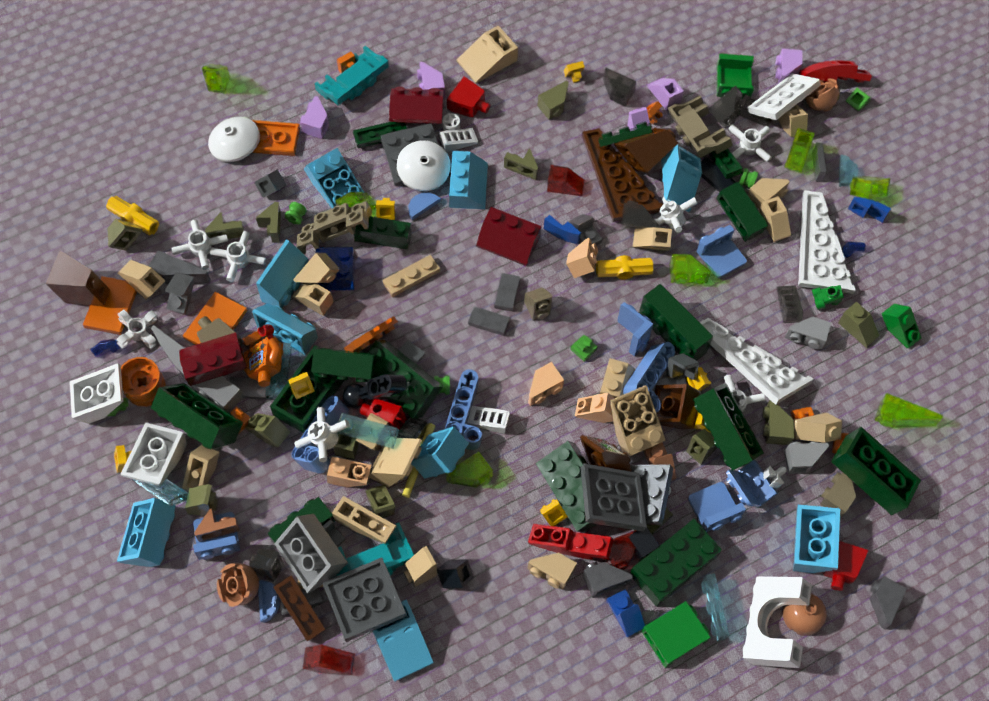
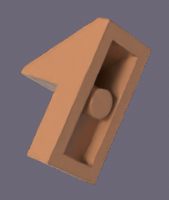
M663 442L643 450L649 465L670 464L674 468L671 481L676 480L672 454H667Z
M210 508L194 533L197 540L201 542L236 533L240 529L235 517H224L217 522L215 513Z

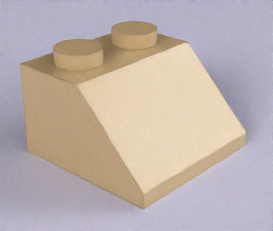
M610 358L600 394L609 393L615 398L624 395V386L636 369L629 363Z

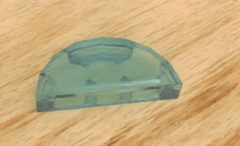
M842 154L839 162V187H846L855 181L858 175V166L849 159L850 157Z

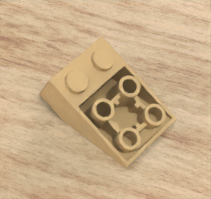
M498 25L485 32L457 59V62L471 79L478 83L516 62L518 59V47Z
M647 385L610 400L615 433L622 452L632 456L666 441Z
M412 438L387 439L370 470L369 478L389 488L393 484H397L399 480L402 481L405 476L408 477L413 468V465H411L413 459H416L422 448L419 446L422 440Z

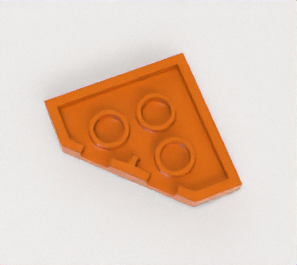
M392 316L387 321H384L344 347V350L352 352L361 351L375 342V340L383 337L381 334L383 331L387 334L394 330V324L398 321L395 316Z

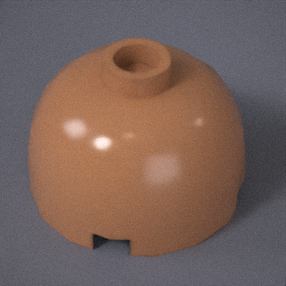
M828 79V82L825 83L821 80V86L805 97L809 107L818 111H829L833 108L840 96V89L835 79Z
M241 563L228 564L220 571L222 573L221 579L217 580V592L223 602H227L230 607L248 604L256 597L259 590V578L253 568Z
M812 593L809 605H785L782 611L783 620L787 627L801 636H810L817 633L825 624L827 617L823 601Z

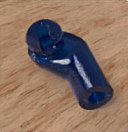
M847 242L841 249L844 257L848 258L855 251H865L866 245L865 242Z
M115 339L102 340L93 346L90 351L96 357L108 348L112 353H115L120 349V346Z

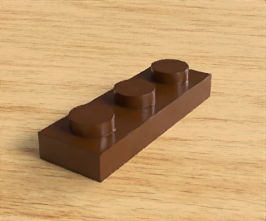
M292 575L273 587L307 642L326 630Z

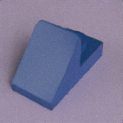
M626 589L607 598L606 601L626 637L643 629L645 623L639 605H634Z

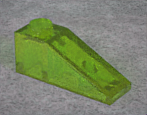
M886 393L880 401L874 420L880 422L883 426H890L892 428L936 426L942 420L943 415Z

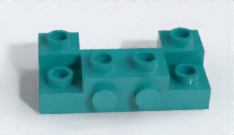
M365 45L363 47L364 53L360 56L356 53L354 54L355 64L337 76L336 81L328 74L325 75V82L322 84L314 83L315 90L326 100L331 99L339 106L348 98L353 100L355 97L360 96L368 87L373 86L377 81L376 77L389 68V62L384 56L374 53Z
M396 523V528L386 544H380L347 558L346 561L348 563L336 576L381 557L390 576L396 571V568L405 565L414 554L400 523ZM338 547L339 551L346 559L342 547Z

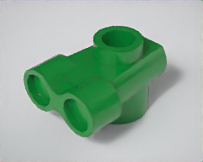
M841 285L823 289L820 287L812 289L817 310L826 308L828 304L837 305L844 298Z

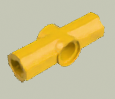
M111 196L108 199L107 210L120 217L121 220L134 223L149 236L157 232L160 225L159 222L147 215L137 204H129L118 196Z
M624 255L617 257L615 260H599L596 263L597 277L617 276L621 280H626L635 275L653 274V260L651 258L631 259L630 256Z

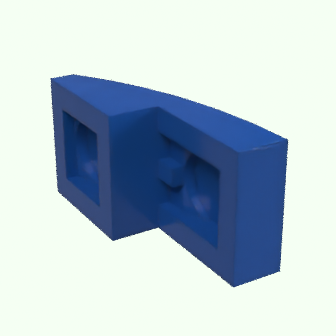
M854 197L848 207L850 211L862 218L868 214L883 223L891 210L890 207L882 203L862 197Z
M551 215L544 219L543 229L553 236L574 244L580 242L581 232L571 223L566 222L562 225Z

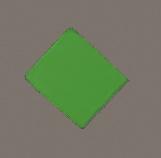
M856 88L847 98L846 102L860 111L871 101V97L859 88Z

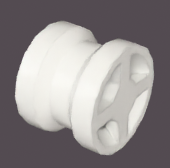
M449 113L443 117V131L460 129V118L458 115Z

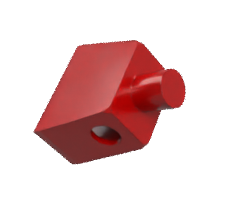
M466 77L461 79L447 98V110L470 118L474 117L478 110L487 114L491 106L485 102V91Z
M374 399L371 405L364 403L361 406V415L368 418L369 414L372 413L388 422L385 434L394 438L402 437L409 424L402 406L379 399Z
M839 541L838 569L822 572L824 576L832 578L831 589L843 591L845 583L852 584L856 580L868 553L867 549Z

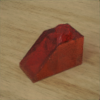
M550 165L547 192L582 196L584 179L569 167Z
M637 530L613 539L609 559H605L607 564L621 570L628 567L635 551L629 536Z
M325 645L305 647L302 669L321 674L350 676L353 673L355 654Z

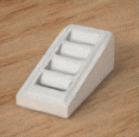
M473 128L439 132L441 144L446 152L478 144Z
M472 406L467 424L505 434L510 412ZM476 413H480L478 421L474 420ZM483 414L487 415L485 422L482 421ZM491 416L494 417L493 423L489 422ZM498 418L502 419L501 424L497 423Z

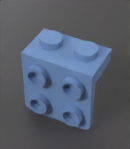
M731 225L725 228L720 227L715 233L705 235L699 241L697 253L717 278L725 276L747 262V259L731 240L734 233Z
M623 302L620 305L617 321L633 333L629 353L635 357L638 352L642 353L647 348L653 323L648 317L638 313L632 305Z
M756 460L751 461L739 471L728 470L726 472L728 483L739 492V500L744 505L747 504L752 507H760L778 494L775 488L769 486L771 484L768 478L764 480V471Z
M723 482L690 494L688 497L689 503L706 532L719 530L724 527V524L729 522L735 523L741 520L746 510L743 503L735 504Z
M233 512L215 515L217 522L224 517H235ZM203 518L194 520V532ZM238 532L201 542L195 536L196 544L193 547L194 553L199 560H207L219 555H230L240 551Z

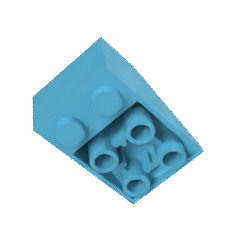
M676 145L661 159L665 200L668 202L674 201L680 206L695 197L702 169L699 157Z
M338 148L307 164L304 168L312 184L331 208L344 203L350 204L365 195Z
M407 599L401 602L406 612V617L372 631L394 682L434 663Z

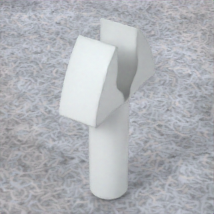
M769 466L763 472L764 480L772 478V483L769 486L779 488L784 484L780 477L786 473L787 469L781 466L774 471Z

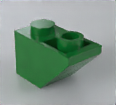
M894 303L881 313L887 330L906 348H910L922 338L911 307Z

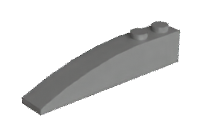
M153 325L151 329L174 367L184 377L179 350L184 349V347ZM223 376L193 385L200 394L227 412H230L243 398L241 390Z

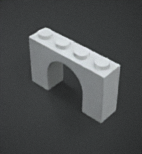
M803 577L756 578V584L753 587V602L750 606V619L746 628V643L743 647V658L751 664L800 668L803 647L793 639L770 638L767 625L772 613L781 606L809 605L812 585Z

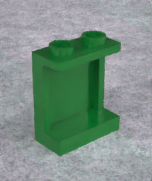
M719 54L717 61V97L751 99L754 91V86H752L754 56Z
M687 601L647 624L641 631L664 668L710 639L709 629L704 623L701 624L697 618L698 614L695 608L689 605Z

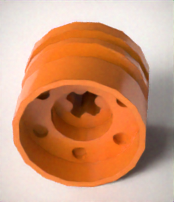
M146 357L129 359L121 366L122 390L128 400L139 407L151 406L158 388L166 386L165 379L158 366Z

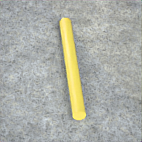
M428 423L421 444L428 434L434 432V424ZM414 466L402 493V496L407 498L411 495L419 473Z

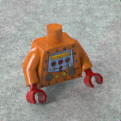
M270 324L258 328L259 335L267 337L244 352L247 368L243 370L247 373L248 377L257 380L258 385L261 387L269 386L270 378L280 372L284 353L283 343L278 341L276 336H273L274 327Z

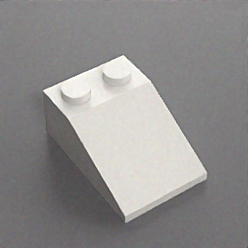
M115 364L70 381L73 419L90 424L105 418L123 402L121 364Z
M145 423L121 472V476L161 486L180 461L187 446L184 433Z

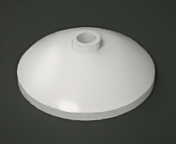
M232 117L219 123L210 134L208 141L209 150L220 161H239L255 150L260 140V131L255 122L249 118Z
M416 141L410 143L398 156V175L402 182L411 189L417 191L435 190L445 183L450 174L451 164L449 156L441 146L434 142ZM422 159H426L427 162L424 163V162H421V160H422Z

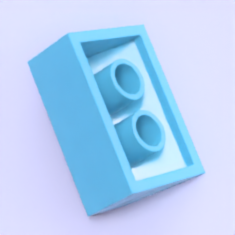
M452 151L449 208L485 209L488 163L472 152Z
M287 239L256 282L261 301L272 306L277 305L281 308L289 303L292 293L300 287L301 282H295L293 279L309 262L308 258Z
M267 303L252 311L257 328L267 324L274 327L273 336H276L278 341L304 355L307 354L318 338L314 325L300 321L294 314L289 315L277 305L272 306Z
M158 498L133 503L117 562L144 567L160 565L164 558L166 542L170 536V526L175 518L174 511L176 506Z
M798 504L793 571L819 573L838 569L840 508Z

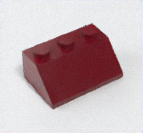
M395 87L391 89L389 122L442 124L444 90L438 88L423 90L419 87L412 89Z
M491 207L483 221L476 247L527 266L540 239L542 226Z
M236 332L179 350L180 363L185 380L189 386L247 368Z

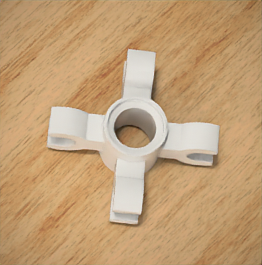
M124 309L118 313V320L128 327V331L117 338V344L122 349L132 340H142L150 350L156 346V339L146 332V328L157 321V315L152 310L143 319H132ZM136 327L142 329L141 331H138V332L133 331V329L136 328Z

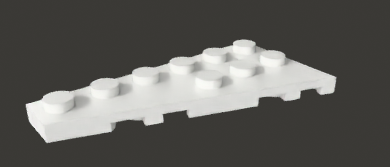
M804 190L802 197L798 286L814 289L820 287L823 289L841 285L843 293L854 294L856 290L851 283V275L846 268L845 258L838 237L834 233V225L829 219L823 193Z
M707 318L700 322L713 335L710 345L775 405L807 387L814 380L810 376L806 378L797 373L798 369L793 366L790 369L783 365L781 359L756 345L752 347L745 343V339L741 336L736 338L729 334L727 328Z

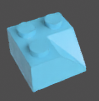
M455 427L428 434L420 446L422 448L420 454L416 459H413L411 464L424 479L437 477L444 473L448 474L455 469V464L465 454L464 450L469 443Z

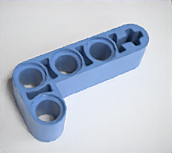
M665 342L651 346L624 386L623 394L647 385L655 411L658 412L661 408V402L652 389L667 368L669 357L675 355L673 344Z
M472 369L465 370L461 374L445 429L455 427L469 443L466 449L476 450L481 446V430L478 427L467 424L478 388V374ZM463 396H466V397H468L469 399L464 401V400H461L460 398L463 397ZM460 413L464 416L461 418H457L454 415ZM476 436L478 439L471 441L468 437Z
M337 396L329 397L322 405L325 408V422L331 426L344 421L349 413L348 407ZM317 414L300 439L308 436V429L312 423L317 421ZM314 443L299 449L294 447L291 453L292 458L305 470L324 473L329 468L330 459L327 457L326 462H320L319 447Z

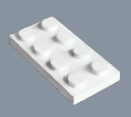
M792 73L748 107L749 113L777 120L821 86L820 79Z

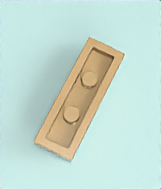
M429 255L383 279V284L390 295L394 297L439 273L440 267L432 256Z

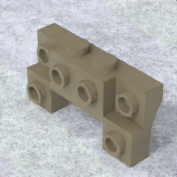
M701 96L688 102L668 107L671 117L677 124L675 126L679 136L683 135L682 139L687 147L690 146L699 158L712 151L718 154L733 146L731 138L726 136L723 128L710 135L708 128L701 120V117L710 113L708 106L704 105Z
M365 201L353 207H349L347 203H344L325 212L318 213L314 216V223L302 227V232L297 235V248L303 254H306V246L312 244L315 249L319 248V239L324 243L349 232L352 235L355 233V226L361 224L364 229H368L369 216L372 215V208Z

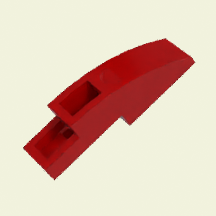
M847 60L820 62L807 66L799 72L802 76L820 79L823 83L828 82V79H835L837 81V79L848 80V78L853 79L855 82L863 83L864 81L870 82L872 74L867 70L858 69L856 63Z
M533 524L528 543L556 553L592 560L593 557L609 559L614 540L609 536L573 532L570 528Z

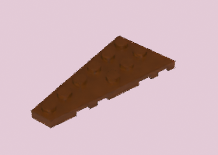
M599 128L583 131L582 138L612 221L616 222L660 212L663 204L659 203L655 198L656 195L648 190L644 185V181L630 164L622 159L620 152H617L611 144L600 147L598 140L599 137H602L601 134L603 132Z

